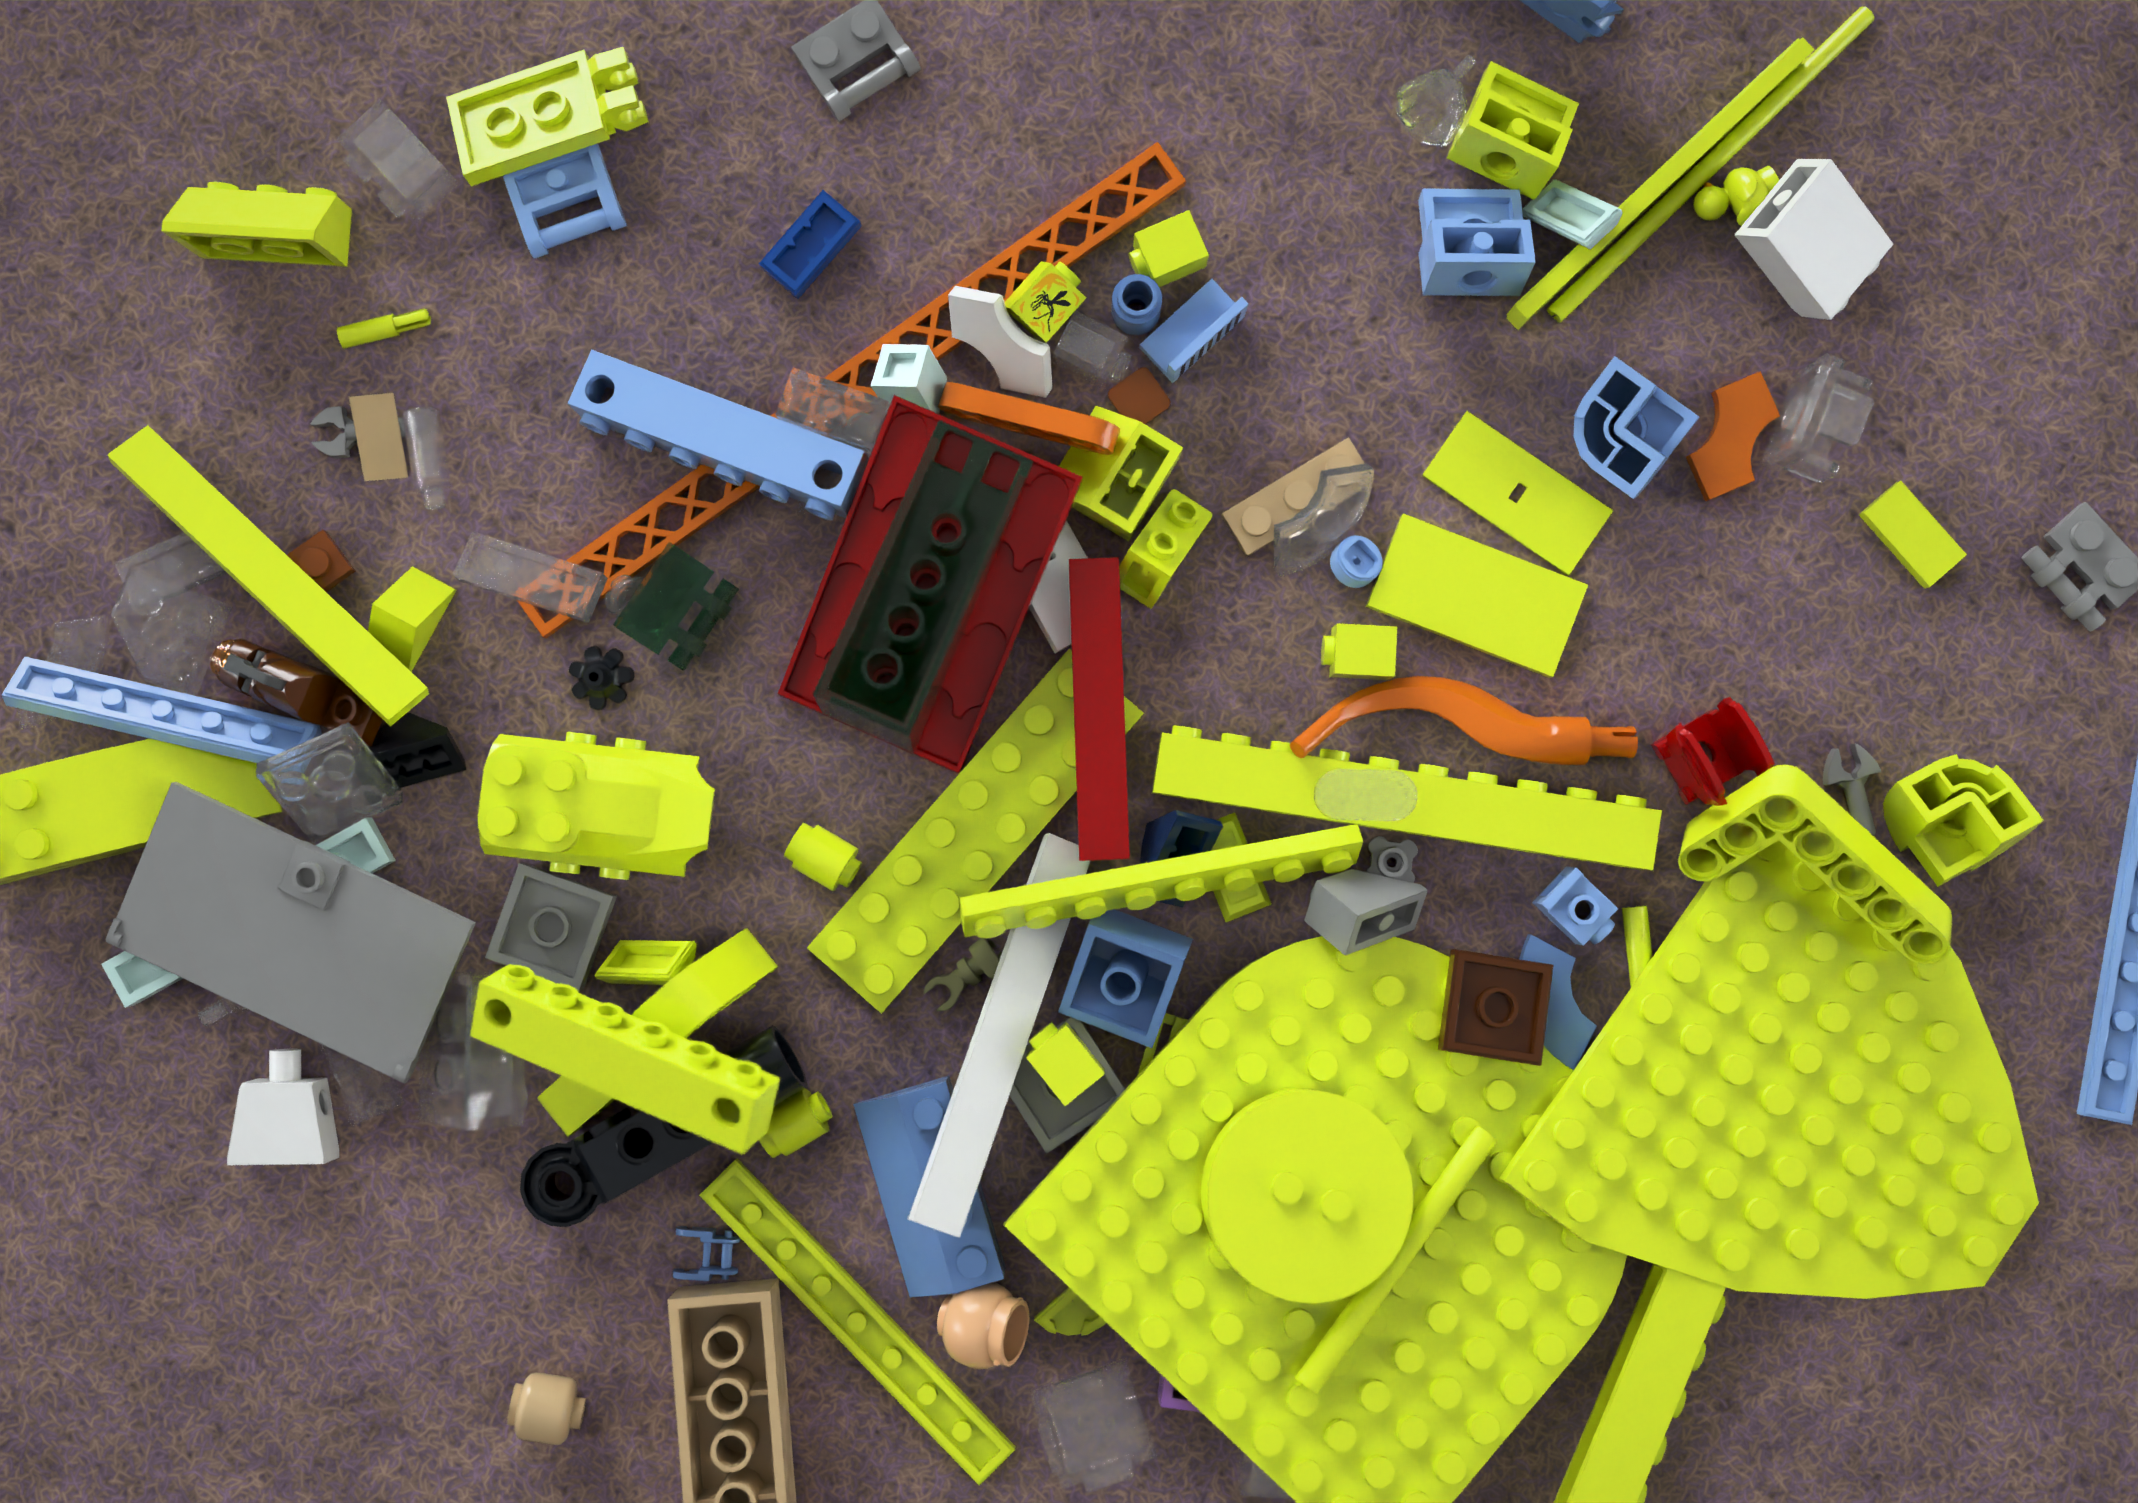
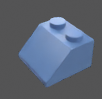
M1115 909L1108 910L1103 915L1091 919L1058 1012L1153 1048L1193 939Z

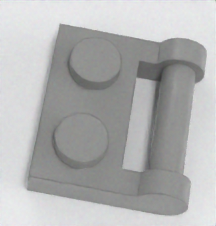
M877 0L862 1L791 46L794 55L838 122L851 115V108L905 74L910 78L921 71L915 55L909 46L905 44ZM888 48L894 57L840 92L834 87L833 83Z

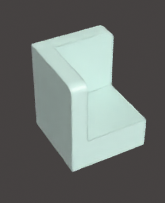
M883 344L871 387L887 412L895 395L939 414L938 404L947 382V376L929 345Z

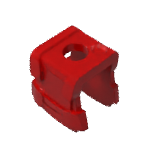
M1731 697L1724 698L1718 703V709L1709 710L1685 725H1682L1680 722L1669 734L1651 744L1657 757L1664 761L1680 789L1678 793L1685 805L1698 798L1707 805L1722 806L1728 804L1724 797L1726 792L1722 784L1746 770L1755 771L1757 776L1775 765L1767 745L1742 705L1733 701ZM1699 743L1705 744L1710 749L1712 754L1711 762Z

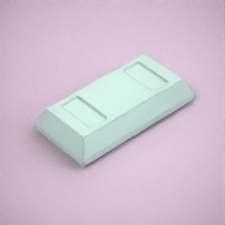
M1556 179L1547 185L1535 200L1532 199L1522 209L1523 217L1590 250L1618 224L1623 214L1620 208Z

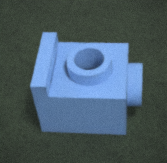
M1566 866L1532 902L1577 945L1584 946L1588 940L1595 945L1602 941L1615 926L1610 917L1618 908L1576 867ZM1584 900L1590 906V913L1585 919L1581 920L1575 914V906L1578 902Z

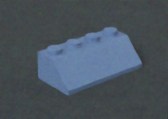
M949 1075L853 1104L910 1298L956 1294L1002 1280L1005 1276L1006 1266L980 1181L960 1238L908 1220L953 1093V1086Z

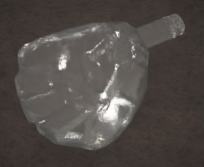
M1467 55L1453 71L1448 69L1431 71L1405 82L1397 89V103L1395 106L1397 116L1404 130L1408 131L1410 136L1418 142L1445 147L1456 137L1467 111V97L1460 80L1476 65V60L1473 56Z

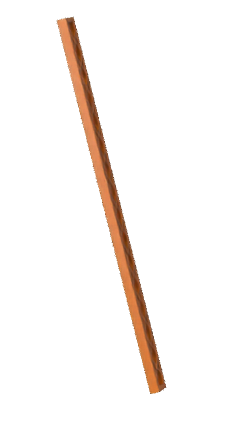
M1156 142L771 416L782 421L792 419L807 422L806 429L815 432L816 424H822L824 426L815 433L830 438L881 402L872 388L858 386L860 369L867 363H878L883 344H900V340L908 334L927 337L926 345H929L937 361H939L964 343V341L952 338L950 330L938 329L940 312L949 306L948 294L955 286L979 290L980 283L987 278L1007 281L1005 298H1003L1005 302L1014 292L1015 282L1022 283L1029 275V273L1017 272L1019 258L1022 253L1027 250L1046 252V262L1056 266L1060 261L1070 268L1186 185L1185 178L1161 145ZM1154 160L1170 180L1157 190L1136 187L1139 171ZM1128 178H1130V184H1129V185L1121 184V183H1123L1124 181H1126ZM1107 193L1127 197L1125 213L1118 218L1097 215L1099 199ZM1134 198L1143 199L1135 206H1133ZM1091 205L1089 214L1082 213L1083 210ZM1066 222L1086 224L1085 241L1078 246L1057 243L1059 228ZM1095 226L1104 227L1094 234ZM1051 234L1049 242L1041 241L1046 236ZM1055 254L1064 255L1054 262ZM1008 263H1010V269H1009V270L1001 269V268H1003L1004 266H1006ZM930 319L929 327L921 326ZM936 339L944 340L935 347ZM850 376L849 384L840 383ZM828 391L847 394L844 412L837 417L818 414L820 398ZM856 395L864 396V398L855 403ZM810 404L809 413L801 411ZM701 464L697 469H694L516 595L515 599L542 637L548 638L761 486L744 480L742 486L735 488V485L726 482L724 496L716 503L698 500L701 481L708 476L717 477L714 475V468ZM689 490L688 498L679 497ZM668 504L686 507L683 526L676 531L657 529L660 511ZM696 509L704 510L695 517ZM649 518L647 527L639 526ZM627 533L646 535L643 554L635 560L617 557L620 538ZM656 537L665 538L655 545ZM608 547L607 556L599 554ZM588 561L605 564L602 583L594 589L577 586L580 567ZM616 566L624 567L614 574ZM568 576L566 584L558 583ZM547 590L565 592L562 611L547 622L532 601ZM575 594L584 595L582 598L574 602Z

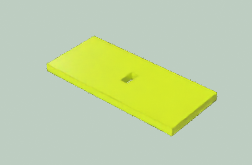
M1468 411L1462 416L1422 474L1427 480L1568 576L1613 512L1605 504ZM1518 483H1520L1526 490L1517 503L1509 499V496Z

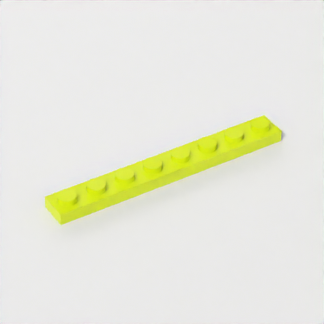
M1358 824L960 897V915L964 937L977 935L979 938H992L1012 928L1027 926L1031 929L1048 927L1060 919L1076 916L1079 919H1093L1103 915L1108 910L1124 907L1130 910H1142L1154 905L1156 901L1177 898L1180 901H1190L1210 891L1226 889L1230 892H1237L1248 889L1258 882L1275 879L1277 882L1285 883L1294 881L1303 874L1322 870L1325 873H1338L1357 863L1363 839Z

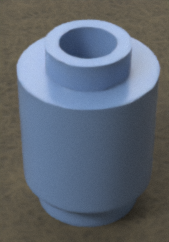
M1142 274L1129 275L1118 282L1112 295L1111 314L1114 323L1121 331L1130 335H1142L1156 326L1162 306V293L1158 284L1150 277ZM1133 303H1139L1144 309L1136 311L1128 308V306Z

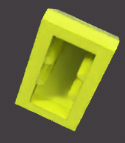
M412 566L372 603L368 632L412 672L457 590Z

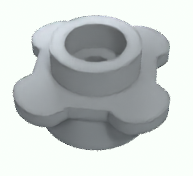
M1382 836L1373 838L1368 845V849L1371 852L1370 867L1365 872L1414 883L1415 875L1411 870L1413 858L1418 854L1416 844L1408 839L1396 843L1388 842ZM1391 857L1396 860L1394 867L1387 865V860Z

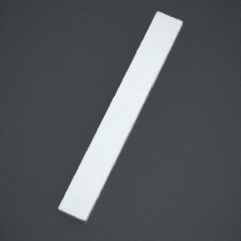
M1051 833L1044 834L1026 885L1084 875L1087 873L1090 861H1079V845ZM1071 918L1056 920L1054 924L1040 929H1031L1027 926L1010 929L908 1220L960 1238Z

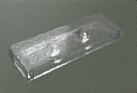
M473 531L452 575L460 582L589 623L608 579L602 572Z

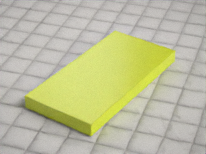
M1403 513L1398 521L1383 560L1382 570L1376 578L1366 607L1545 677L1552 678L1588 585Z

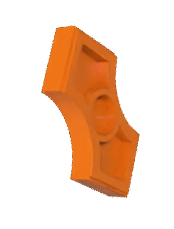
M1761 371L1711 393L1715 406V420L1712 431L1706 442L1697 451L1686 457L1705 502L1755 481L1751 468V454L1754 442L1768 423L1780 417Z

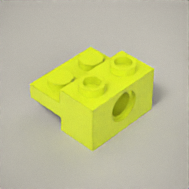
M1491 61L1482 75L1469 110L1460 123L1447 159L1510 189H1520V194L1535 200L1560 165L1573 131L1570 126L1579 103Z

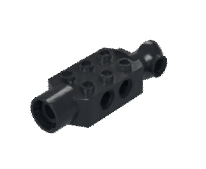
M775 1026L765 1029L723 1053L738 1061L752 1062L758 1065L762 1071L780 1078L774 1106L807 1088L806 1077L795 1053L783 1034ZM625 1108L566 1144L555 1143L537 1151L528 1159L521 1173V1196L525 1207L535 1219L549 1226L568 1227L585 1220L595 1211L597 1205L605 1204L714 1142L637 1109L638 1113L632 1116L628 1108ZM642 1128L652 1135L653 1145L647 1143L643 1138ZM557 1171H564L573 1178L575 1188L572 1195L563 1194L557 1189L555 1185Z

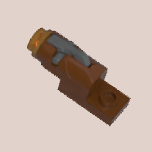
M246 639L225 640L212 653L210 660L211 670L225 686L303 721L323 726L358 743L372 746L383 719L337 676L266 649Z

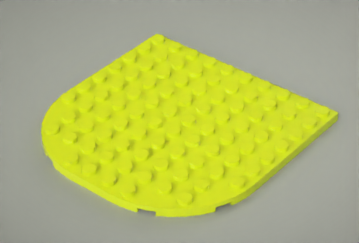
M1319 936L1294 942L1272 951L1243 967L1227 979L1200 1006L1003 1223L1015 1237L1297 1503H1453L1596 1331L1614 1299L1627 1259L1625 1254L1579 1239L1499 1179L1511 1159L1569 1078L1573 1069L1554 1057L1545 1046L1543 1048L1541 1066L1438 1050L1450 957L1425 945L1397 937H1392L1391 939L1344 955L1324 937ZM1293 1089H1311L1344 1096L1361 1104L1379 1117L1397 1139L1408 1162L1412 1177L1413 1214L1476 1126L1481 1127L1497 1140V1143L1325 1383L1315 1394L1295 1377L1355 1293L1342 1299L1324 1303L1291 1302L1265 1293L1246 1281L1228 1265L1211 1240L1205 1224L1201 1203L1203 1169L1216 1137L1236 1113L1255 1100L1272 1093Z

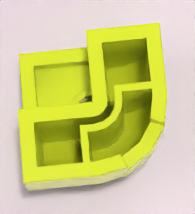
M1957 754L1939 759L1899 780L1888 791L1883 802L1884 819L1899 851L1902 852L1910 848L1938 887L1968 870L1973 871L2018 843L2044 821L2012 778L1997 764L1994 768H1991L1975 760L1958 759Z

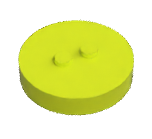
M1293 1089L1272 1093L1255 1100L1236 1113L1226 1123L1216 1137L1206 1158L1201 1182V1203L1205 1224L1211 1240L1223 1259L1236 1273L1255 1287L1277 1298L1298 1303H1324L1357 1293L1375 1281L1390 1266L1400 1251L1409 1230L1413 1210V1185L1404 1152L1395 1136L1379 1117L1361 1104L1341 1095L1311 1089Z

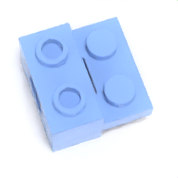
M1422 188L1418 203L1423 242L1418 254L1423 295L1520 296L1536 263L1530 220H1523L1520 189Z

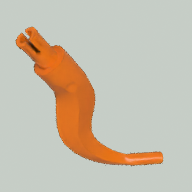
M1429 676L1397 678L1362 689L1333 706L1290 743L1292 752L1297 757L1304 758L1339 727L1357 717L1386 710L1420 709L1437 714L1448 720L1469 737L1490 750L1531 762L1557 765H1586L1590 756L1634 758L1638 749V737H1631L1637 733L1634 726H1591L1587 717H1535L1517 710L1476 686L1443 677Z

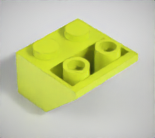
M1095 406L1090 416L1106 420L1120 428L1113 454L1105 455L1071 446L1059 467L1083 477L1072 508L1129 542L1180 459L1183 447L1138 420Z

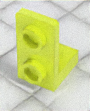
M1172 489L1123 558L1119 566L1120 589L1152 609L1175 571L1213 516L1212 513L1178 490Z

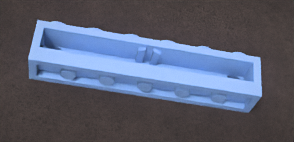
M592 349L567 403L581 417L579 423L591 431L608 435L609 430L624 434V440L638 449L652 452L655 446L669 451V458L683 466L697 469L700 463L714 468L715 476L733 485L742 486L744 480L761 486L759 489L760 493L778 502L787 503L789 497L806 503L805 509L808 512L826 520H833L834 515L843 518L847 517L869 460L863 450ZM606 387L614 389L613 396L607 402L600 404ZM819 467L842 475V479L836 487L822 489L815 484V472Z

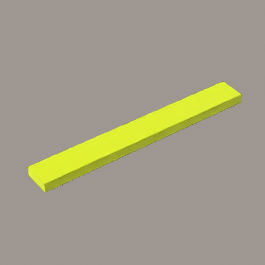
M1803 37L1796 39L1618 207L1622 210L1623 214L1618 224L1591 250L1578 244L1517 301L1506 314L1508 321L1517 330L1526 324L1774 91L1815 49Z
M145 426L107 454L113 466L390 727L429 695L428 687L151 427Z
M738 1158L699 1195L979 1486L1015 1451L1016 1446Z

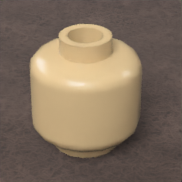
M538 1372L532 1373L525 1379L524 1384L516 1383L514 1386L507 1425L515 1426V1434L522 1441L561 1445L567 1439L570 1429H581L586 1398L577 1397V1383L571 1377Z

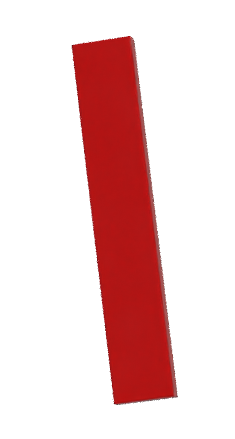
M1119 557L1069 559L1079 861L1130 859Z

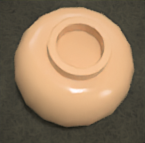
M992 1282L953 1294V1296H947L938 1313L937 1331L940 1336H943V1343L949 1356L960 1364L974 1369H988L999 1365L1009 1367L1017 1361L1025 1346L1030 1322L1028 1304L1022 1297L1015 1298L1009 1290L998 1283Z

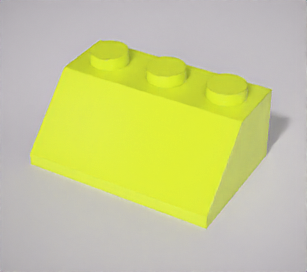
M209 182L207 188L187 187L163 219L161 231L200 258L347 267L352 209L337 197V193L324 188H306L305 194L288 193L286 189L274 185H258L256 191L239 190L237 186L229 183Z

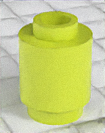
M803 823L794 834L784 853V857L793 862L792 868L831 891H835L840 884L848 888L862 865V862L856 859L859 851L857 847L819 825L813 828Z
M804 1089L773 1107L768 1132L759 1141L772 1158L780 1154L788 1156L829 1132L827 1121L833 1117L831 1109L818 1091L811 1094L807 1089Z

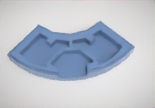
M1528 934L1519 959L1554 965L1544 1046L1554 1057L1574 1070L1597 1025L1581 1013L1572 996L1570 976L1576 958Z

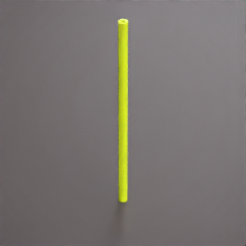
M1864 6L1856 10L1796 70L1547 308V312L1551 316L1555 314L1556 316L1553 318L1558 323H1561L1685 204L1704 183L1714 176L1874 21L1875 18L1872 11Z

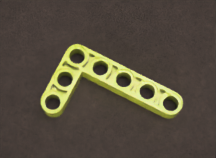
M1777 765L1768 769L1725 797L1728 804L1722 806L1713 805L1686 825L1678 864L1683 874L1693 880L1704 882L1717 879L1779 840L1906 958L1918 964L1933 965L1942 962L1949 955L1951 949L1952 913L1947 904L1805 772L1797 767Z
M745 928L683 969L631 1015L646 1022L660 1023L666 1026L670 1032L687 1039L709 1019L754 988L755 984L767 974L775 971L778 965L749 929ZM560 1076L537 1097V1100L567 1137L581 1129L584 1123L616 1100L563 1076Z

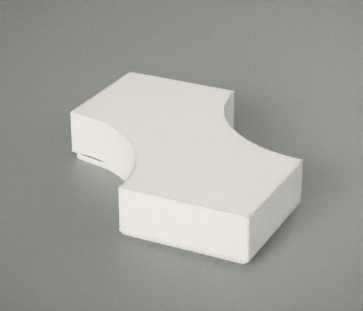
M955 286L948 294L952 338L970 344L989 360L999 378L1000 388L1046 398L1052 390L1049 344L1033 339L1014 323L1007 312L1002 295Z

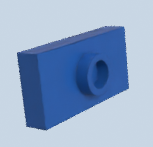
M822 190L758 264L796 299H799L862 227L861 222Z

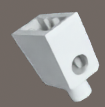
M301 1049L269 1050V1078H257L243 1082L239 1088L227 1155V1165L325 1164L339 1158V1144L328 1079L301 1078Z

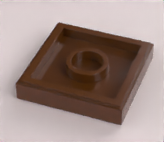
M1452 949L1449 959L1438 1050L1541 1066L1554 965Z

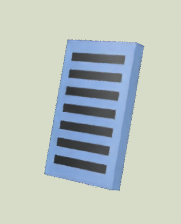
M1210 279L1140 344L1139 348L1174 383L1245 317L1248 303L1243 297L1234 302L1213 279Z

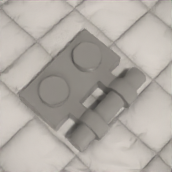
M2087 502L2078 504L2043 536L2056 551L2050 558L2038 545L2028 550L2021 557L2033 571L2030 577L2040 587L2047 586L2064 604L2061 610L2070 620L2078 619L2089 632L2098 628L2106 620L2094 606L2097 599L2100 598L2112 610L2120 607L2138 590V557ZM2068 565L2087 584L2081 590L2063 573Z

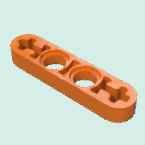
M954 382L945 383L938 404V408L942 411L976 423L1105 455L1113 454L1120 433L1119 427L1097 417Z

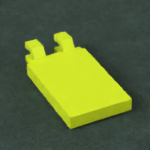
M624 47L595 54L590 59L585 50H581L447 96L462 173L470 186L609 140V135L616 133L615 128L629 131L648 123L645 106L642 101L638 100L637 92L634 88V85L639 84L636 70L632 62L629 63Z

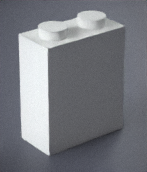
M1797 159L1765 197L1764 201L1735 233L1739 242L1796 313L1801 317L1831 320L1845 308L1850 296L1864 279L1878 268L1880 260L1893 246V242L1831 159Z

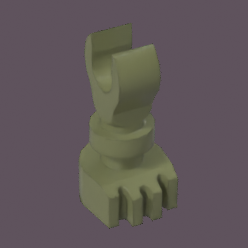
M991 938L978 939L969 946L973 957L970 959L963 957L956 963L958 968L953 972L937 975L926 984L924 994L938 984L946 985L950 990V999L945 1001L936 1011H946L952 1008L958 1001L960 993L969 984L976 986L982 981L981 975L983 973L993 979L1002 952L1000 951L997 956L992 948L997 946Z

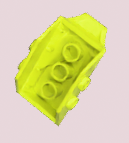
M566 732L565 741L499 734L495 739L484 766L477 818L480 845L484 854L549 861V871L580 874L581 865L600 867L599 877L629 880L630 871L685 877L687 862L696 854L708 849L715 789L706 783L698 772L699 756L646 751V741L616 737L615 747L596 745L597 735Z

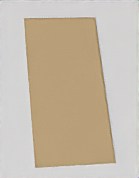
M394 393L349 397L364 481L408 477Z

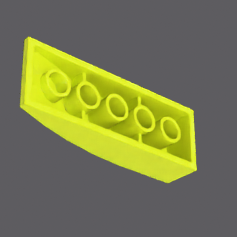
M145 739L0 774V885L145 848L172 782H179L255 819L282 812V807L272 767L154 739Z

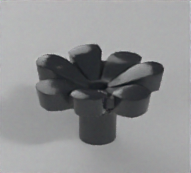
M591 646L584 652L585 663L574 661L569 667V673L579 679V682L572 687V693L577 699L590 696L589 704L594 710H603L606 707L607 698H610L615 703H622L626 699L627 693L621 685L622 683H630L634 680V670L631 667L620 668L619 665L624 656L620 650L612 648L603 656L598 646ZM596 674L599 676L597 681L595 679Z

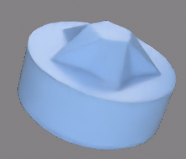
M1347 537L1331 553L1330 566L1332 572L1341 583L1348 587H1364L1373 581L1382 570L1383 560L1378 547L1365 537Z

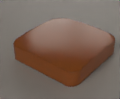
M1146 367L1139 368L1108 391V398L1119 414L1138 420L1145 425L1166 411L1171 403L1169 397Z

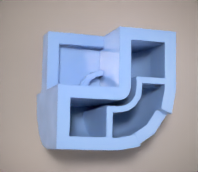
M1614 356L1583 397L1574 415L1573 437L1580 457L1591 469L1632 499H1635L1666 463L1669 456L1700 417Z

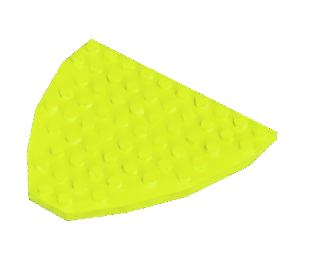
M1779 840L1719 878L1703 883L1499 1177L1501 1181L1579 1239L1736 1291L1860 1299L1985 1286L2039 1204L2011 1083L1962 962L1952 947L1947 958L1933 965H1922L1909 960Z

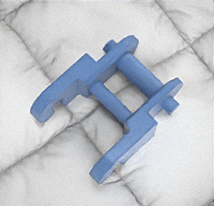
M687 1226L676 1227V1235L700 1237L704 1247L703 1261L700 1269L684 1271V1269L676 1268L673 1269V1278L710 1281L713 1275H722L721 1279L728 1280L729 1275L738 1274V1268L731 1266L733 1244L739 1243L740 1237L732 1236V1231L726 1230L724 1236L716 1235V1228L692 1227L689 1229ZM711 1243L722 1244L721 1266L710 1265Z

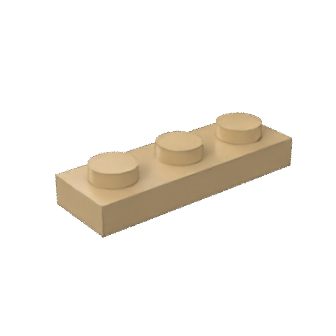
M1348 437L1223 512L1221 516L1245 556L1248 557L1373 482L1374 478Z

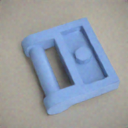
M598 144L503 175L524 239L534 259L549 254L548 249L608 227L615 231L627 226ZM599 196L603 208L540 230L536 218Z

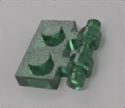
M669 542L613 625L658 655L670 638L678 645L668 658V661L684 671L694 655L700 657L707 647L704 641L719 618L725 620L732 610L728 605L739 588L722 578L712 594L703 588L714 571ZM694 601H696L703 608L686 631L678 625Z

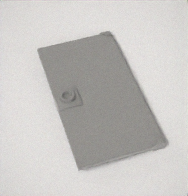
M172 782L117 917L113 919L106 942L406 1084L413 1074L420 1057L419 1054L476 922L351 864L350 861L316 845L295 838L179 782Z

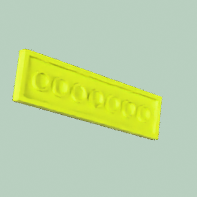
M1070 648L807 947L881 1014L961 924L960 897L989 892L1077 791L1072 650ZM1124 696L1126 735L1144 713Z

